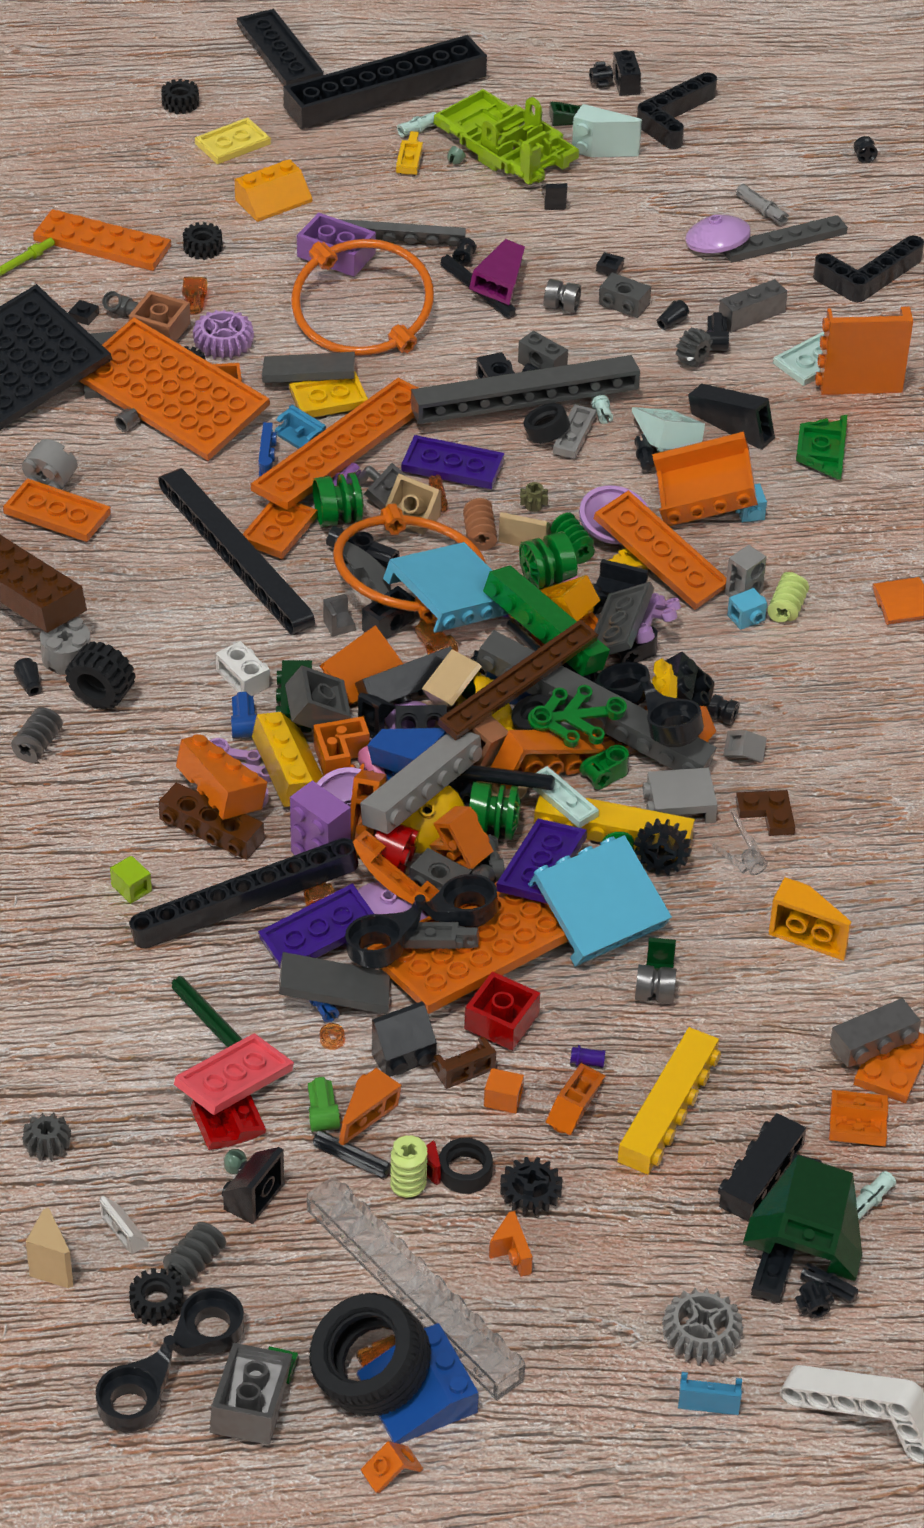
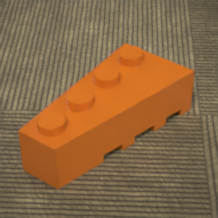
M509 730L491 768L536 773L548 766L557 775L563 772L566 775L580 773L579 768L585 759L606 749L602 743L598 745L592 744L588 740V735L580 730H575L579 733L580 739L578 745L573 748L567 747L563 742L564 738L550 730ZM568 737L569 740H575L573 737ZM506 785V789L511 788L513 785Z
M195 734L192 737L181 739L176 767L190 783L197 784V791L200 795H206L209 798L208 804L213 809L218 808L219 816L222 820L262 809L267 781L258 776L256 772L244 766L238 759L230 756L224 749L209 741L204 735Z

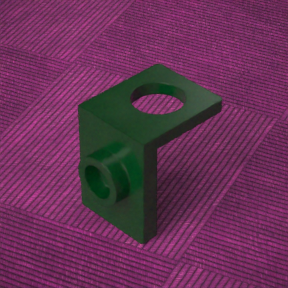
M649 938L646 965L654 966L656 971H659L661 967L673 968L676 940Z

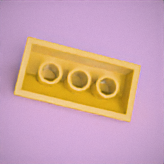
M282 712L256 715L252 738L283 807H289L290 796L312 780L317 783L323 775L299 726Z

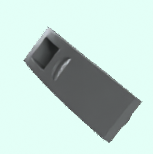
M347 541L343 550V558L349 571L369 588L382 594L389 592L391 584H388L383 579L386 571L385 568L363 549Z

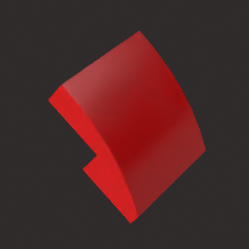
M251 1094L215 1115L211 1114L194 1100L191 1104V1111L208 1150L240 1144L266 1132L265 1125Z

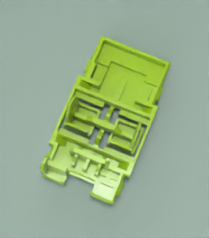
M482 89L434 115V124L447 133H452L460 138L459 143L462 145L466 144L468 149L476 153L479 162L493 171L505 168V173L516 174L525 180V183L528 185L545 180V171L543 169L553 165L565 169L569 167V163L579 158V149L565 141L561 132L542 121V107L540 102L534 97L526 100L524 110L518 105L511 107ZM532 105L535 107V115L532 112Z

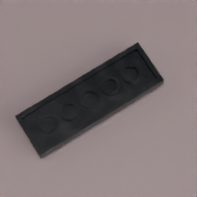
M274 8L237 17L238 27L284 86L324 75V71Z

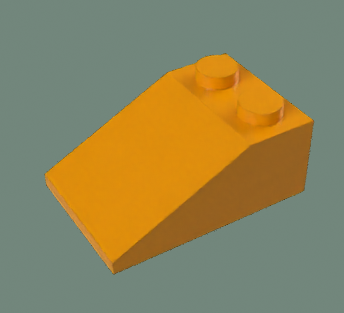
M588 575L540 590L576 621L593 612V607L600 601Z
M784 877L773 898L768 935L844 961L847 953L851 921L811 886Z

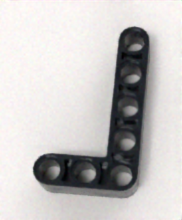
M709 72L702 73L639 103L637 106V118L642 119L641 130L669 149L681 148L683 145L684 125L675 117L714 99L716 96L717 76Z
M908 236L858 270L830 254H818L815 257L813 278L850 301H865L921 262L924 240L919 236Z

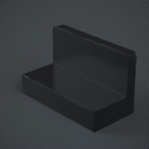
M602 559L600 574L596 584L602 588L603 593L608 597L610 593L647 583L648 570Z

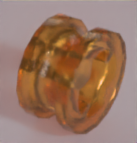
M328 1023L321 1028L320 1043L324 1048L336 1050L343 1046L345 1038L342 1026L336 1023ZM333 1034L336 1039L331 1040L328 1035Z

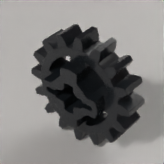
M658 818L655 820L654 825L647 822L644 829H639L638 837L634 841V845L637 846L634 852L636 855H641L639 859L641 864H648L646 867L647 871L655 868L656 875H659L661 870H664L666 875H670L672 868L679 872L681 865L686 866L688 862L687 857H690L692 849L689 848L692 841L691 839H685L687 830H678L679 823L671 826L670 819H666L665 823L661 824Z
M528 1157L524 1158V1163L514 1160L513 1168L506 1166L505 1174H501L500 1195H504V1203L512 1202V1210L515 1211L520 1207L524 1215L527 1214L528 1210H533L534 1215H538V1211L541 1208L548 1212L549 1205L556 1206L558 1198L562 1196L563 1179L558 1176V1168L550 1170L551 1162L547 1161L541 1164L539 1157L534 1162H530Z

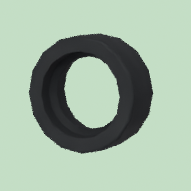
M548 403L532 410L525 417L523 424L530 440L534 443L542 444L561 437L569 429L570 421L561 404Z
M458 1138L450 1141L442 1148L439 1154L441 1166L440 1179L448 1189L460 1194H472L482 1190L489 1184L493 1171V1155L488 1146L473 1138ZM459 1157H471L482 1163L483 1168L476 1173L462 1175L450 1169L449 1163Z

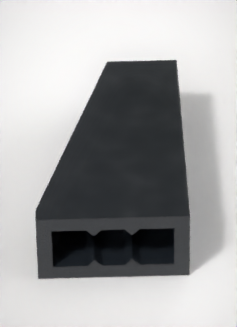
M702 383L688 394L691 414L731 435L744 432L747 443L758 449H763L775 439L769 398Z

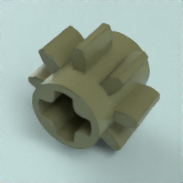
M537 482L527 484L526 489H520V505H525V508L531 512L541 510L543 505H548V489H544L542 484Z

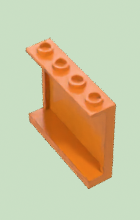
M901 307L899 316L833 317L831 308H828L827 316L822 320L824 336L820 337V349L822 350V354H818V368L820 370L815 374L816 386H820L821 395L902 393L913 327L910 307Z
M744 432L652 454L657 470L661 501L659 511L662 520L668 526L758 505L750 451Z

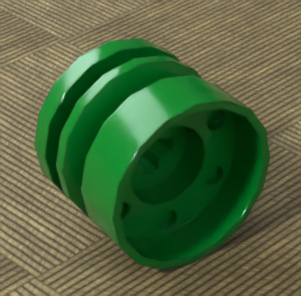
M355 472L347 473L346 479L343 474H339L337 486H334L330 476L313 478L314 507L318 510L317 520L320 527L337 525L339 514H341L345 524L350 523L351 516L354 522L362 520L363 494Z
M564 532L546 535L543 540L535 538L532 541L521 542L519 546V560L523 575L539 590L543 589V587L552 586L554 582L559 584L577 576L578 567L575 551L570 539Z
M473 782L469 806L476 812L483 831L487 834L488 828L494 827V837L500 839L501 829L506 828L505 840L512 841L520 817L521 801L519 798V787L511 786L509 797H505L506 785H501L498 795L492 796L491 784Z

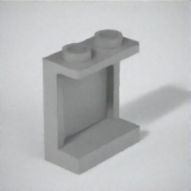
M709 768L648 772L647 782H643L642 785L643 797L648 798L646 803L647 810L672 815L703 813L705 824L716 823L718 805Z

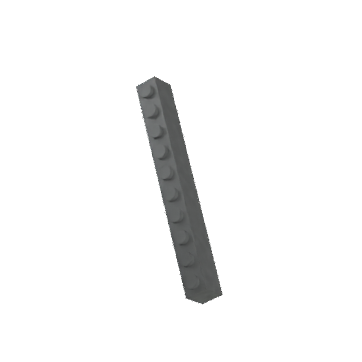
M628 355L411 389V410L418 424L637 390L640 384V369L633 356Z
M493 630L480 647L476 662L485 671L499 677L535 651ZM560 666L526 690L531 695L541 694L551 698L554 689L564 688L568 693L566 703L556 707L562 711L576 695L580 685L590 686L593 692L590 701L583 702L579 709L606 706L610 698H622L564 666ZM580 692L583 695H588L586 692ZM624 698L622 699L626 702L627 709L623 718L611 720L606 716L582 719L594 727L602 728L605 734L673 770L708 768L717 748L698 737L692 743L682 747H666L661 745L650 736L647 720L648 711Z

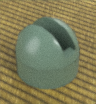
M455 146L450 148L447 155L448 161L450 163L453 161L454 165L460 164L466 157V154Z
M240 1149L229 1150L224 1157L225 1170L231 1174H238L241 1164L247 1161L245 1153Z

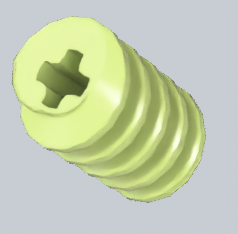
M784 572L767 610L769 617L773 621H793L798 617L801 606L809 591L808 581L793 572Z
M403 1136L394 1141L391 1151V1189L398 1196L405 1198L419 1195L427 1184V1146L419 1137Z

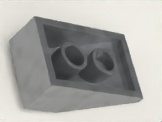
M233 1343L211 1406L210 1433L270 1445L282 1403L292 1354Z

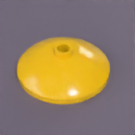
M446 786L401 823L420 831L417 842L414 845L417 847L415 853L422 854L427 848L431 849L429 845L440 837L433 823L454 806H464L461 797L451 786ZM429 807L432 812L425 814L422 809Z

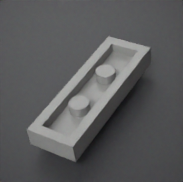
M574 404L568 416L570 421L569 429L556 440L553 446V454L576 458L596 417V409Z

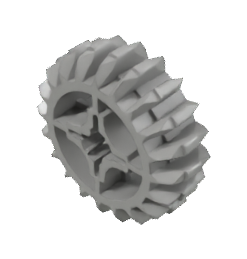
M694 1288L692 1294L683 1290L680 1298L674 1296L671 1304L667 1305L665 1316H663V1335L667 1339L668 1348L675 1347L674 1352L676 1356L684 1353L686 1362L690 1358H695L698 1365L702 1359H706L710 1365L714 1358L722 1362L725 1354L732 1355L734 1347H738L743 1334L742 1316L738 1313L737 1304H730L729 1296L720 1298L719 1290L715 1294H710L708 1288L703 1293H699ZM688 1317L689 1320L686 1321V1324L681 1326V1320ZM724 1326L726 1330L722 1334L717 1335L716 1332L719 1331V1328Z

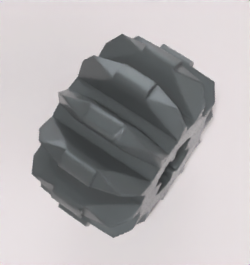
M691 327L688 331H684L683 337L679 338L680 342L676 345L678 348L676 355L683 364L698 367L704 363L706 357H709L708 353L712 350L710 346L713 340L702 329Z
M42 1112L40 1118L31 1116L30 1123L24 1124L22 1140L30 1156L37 1155L39 1161L44 1157H48L52 1161L54 1155L62 1157L64 1150L69 1149L71 1129L66 1124L64 1117L57 1118L54 1112L50 1116H45Z

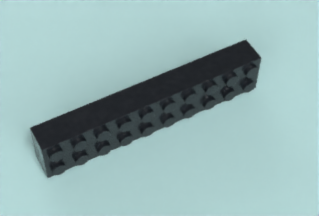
M469 35L457 37L283 86L284 108L301 129L310 128L318 124L328 123L332 120L486 77L487 55Z

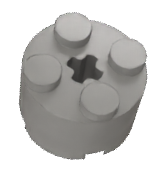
M42 439L23 461L22 470L28 479L62 490L78 467L77 460L71 452L68 455L63 450L65 446L51 439Z
M75 617L48 633L43 630L41 631L42 663L48 670L50 667L55 670V673L66 675L65 670L72 659L86 643L89 644L91 642L90 631L81 618Z

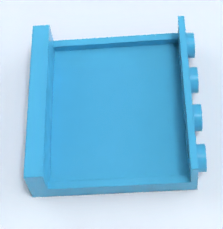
M465 542L389 560L383 579L388 584L402 581L438 618L433 630L435 633L509 614L483 592L489 572L493 570Z
M625 835L617 839L614 836L607 838L600 844L601 846L594 849L592 846L586 847L573 858L570 855L565 856L552 867L544 865L534 871V876L528 883L530 887L534 885L539 887L575 952L571 955L570 959L575 967L663 928L672 918Z

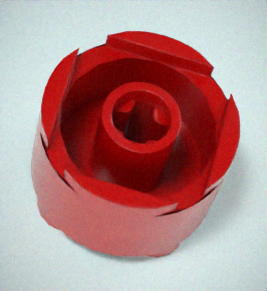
M403 824L397 826L389 834L377 830L375 838L386 846L381 855L405 874L407 870L405 864L407 860L412 861L417 848L414 845L417 842L420 831Z

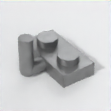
M391 463L382 474L377 472L372 466H366L357 478L360 486L369 477L374 481L364 495L380 509H383L388 501L398 473L406 475Z

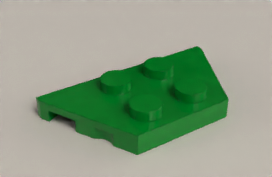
M841 415L840 420L829 422L826 418L816 422L801 423L796 461L841 480L848 415Z

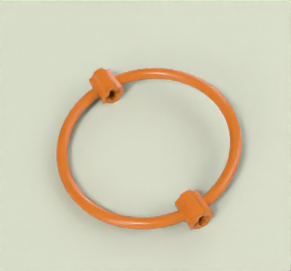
M358 239L342 242L331 247L325 242L318 241L313 244L309 251V256L312 259L297 276L291 297L293 315L304 334L327 350L336 353L355 352V356L378 354L396 347L401 353L412 351L417 344V338L414 335L428 319L434 300L432 279L424 264L407 249L382 240ZM357 248L382 249L406 259L415 267L423 280L425 301L416 321L408 329L404 325H395L388 334L389 341L372 346H346L334 343L320 336L306 322L300 305L302 287L309 274L318 265L322 270L331 269L338 260L337 253Z
M388 504L385 508L381 509L380 516L360 520L346 528L337 538L333 550L334 562L338 572L353 589L380 604L396 609L418 612L420 618L425 620V623H434L438 618L417 597L414 602L384 595L360 582L349 571L344 562L343 550L345 544L353 535L364 529L384 525L391 535H399L401 531L406 529V525L423 527L441 533L457 543L465 542L486 563L476 545L460 532L430 519L403 515L402 510L396 504Z

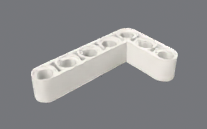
M796 1365L792 1368L780 1390L781 1397L787 1403L798 1407L891 1420L908 1457L924 1464V1391L918 1384L906 1379Z

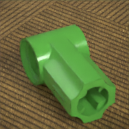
M325 1077L314 1078L312 1082L308 1083L311 1132L339 1130L338 1104H335L332 1081L325 1079Z

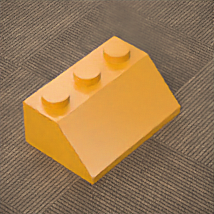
M290 159L234 179L235 200L256 222L312 202V196L301 169Z

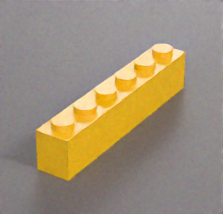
M539 795L534 811V823L539 818L577 827ZM586 798L599 809V816L581 827L587 830V840L602 842L603 838L610 833L626 832L632 835L635 841L640 828L644 829L647 822L654 825L655 820L659 818L661 824H664L666 819H670L671 826L679 823L678 830H687L685 839H691L692 841L695 819Z
M688 1027L620 1142L618 1163L649 1175L654 1165L659 1166L664 1155L663 1149L666 1145L670 1146L672 1144L677 1125L682 1126L686 1119V1109L689 1105L693 1106L695 1104L700 1085H706L711 1066L716 1067L721 1056V1051H718L719 1038Z

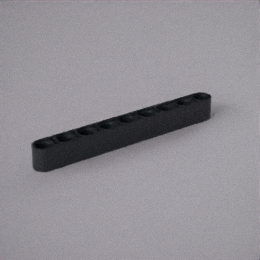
M341 838L137 913L129 921L134 943L139 948H150L355 871L359 865L353 841L349 838Z

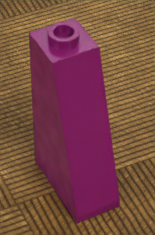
M505 239L473 270L469 289L510 305L525 246Z

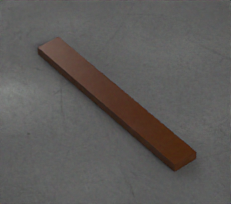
M580 619L439 718L438 725L454 740L459 739L597 641L599 635Z

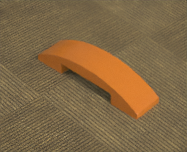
M364 830L354 840V847L371 874L383 886L403 900L413 904L415 896L424 895L427 902L440 891L429 881H426L420 887L381 855L386 846L368 831Z

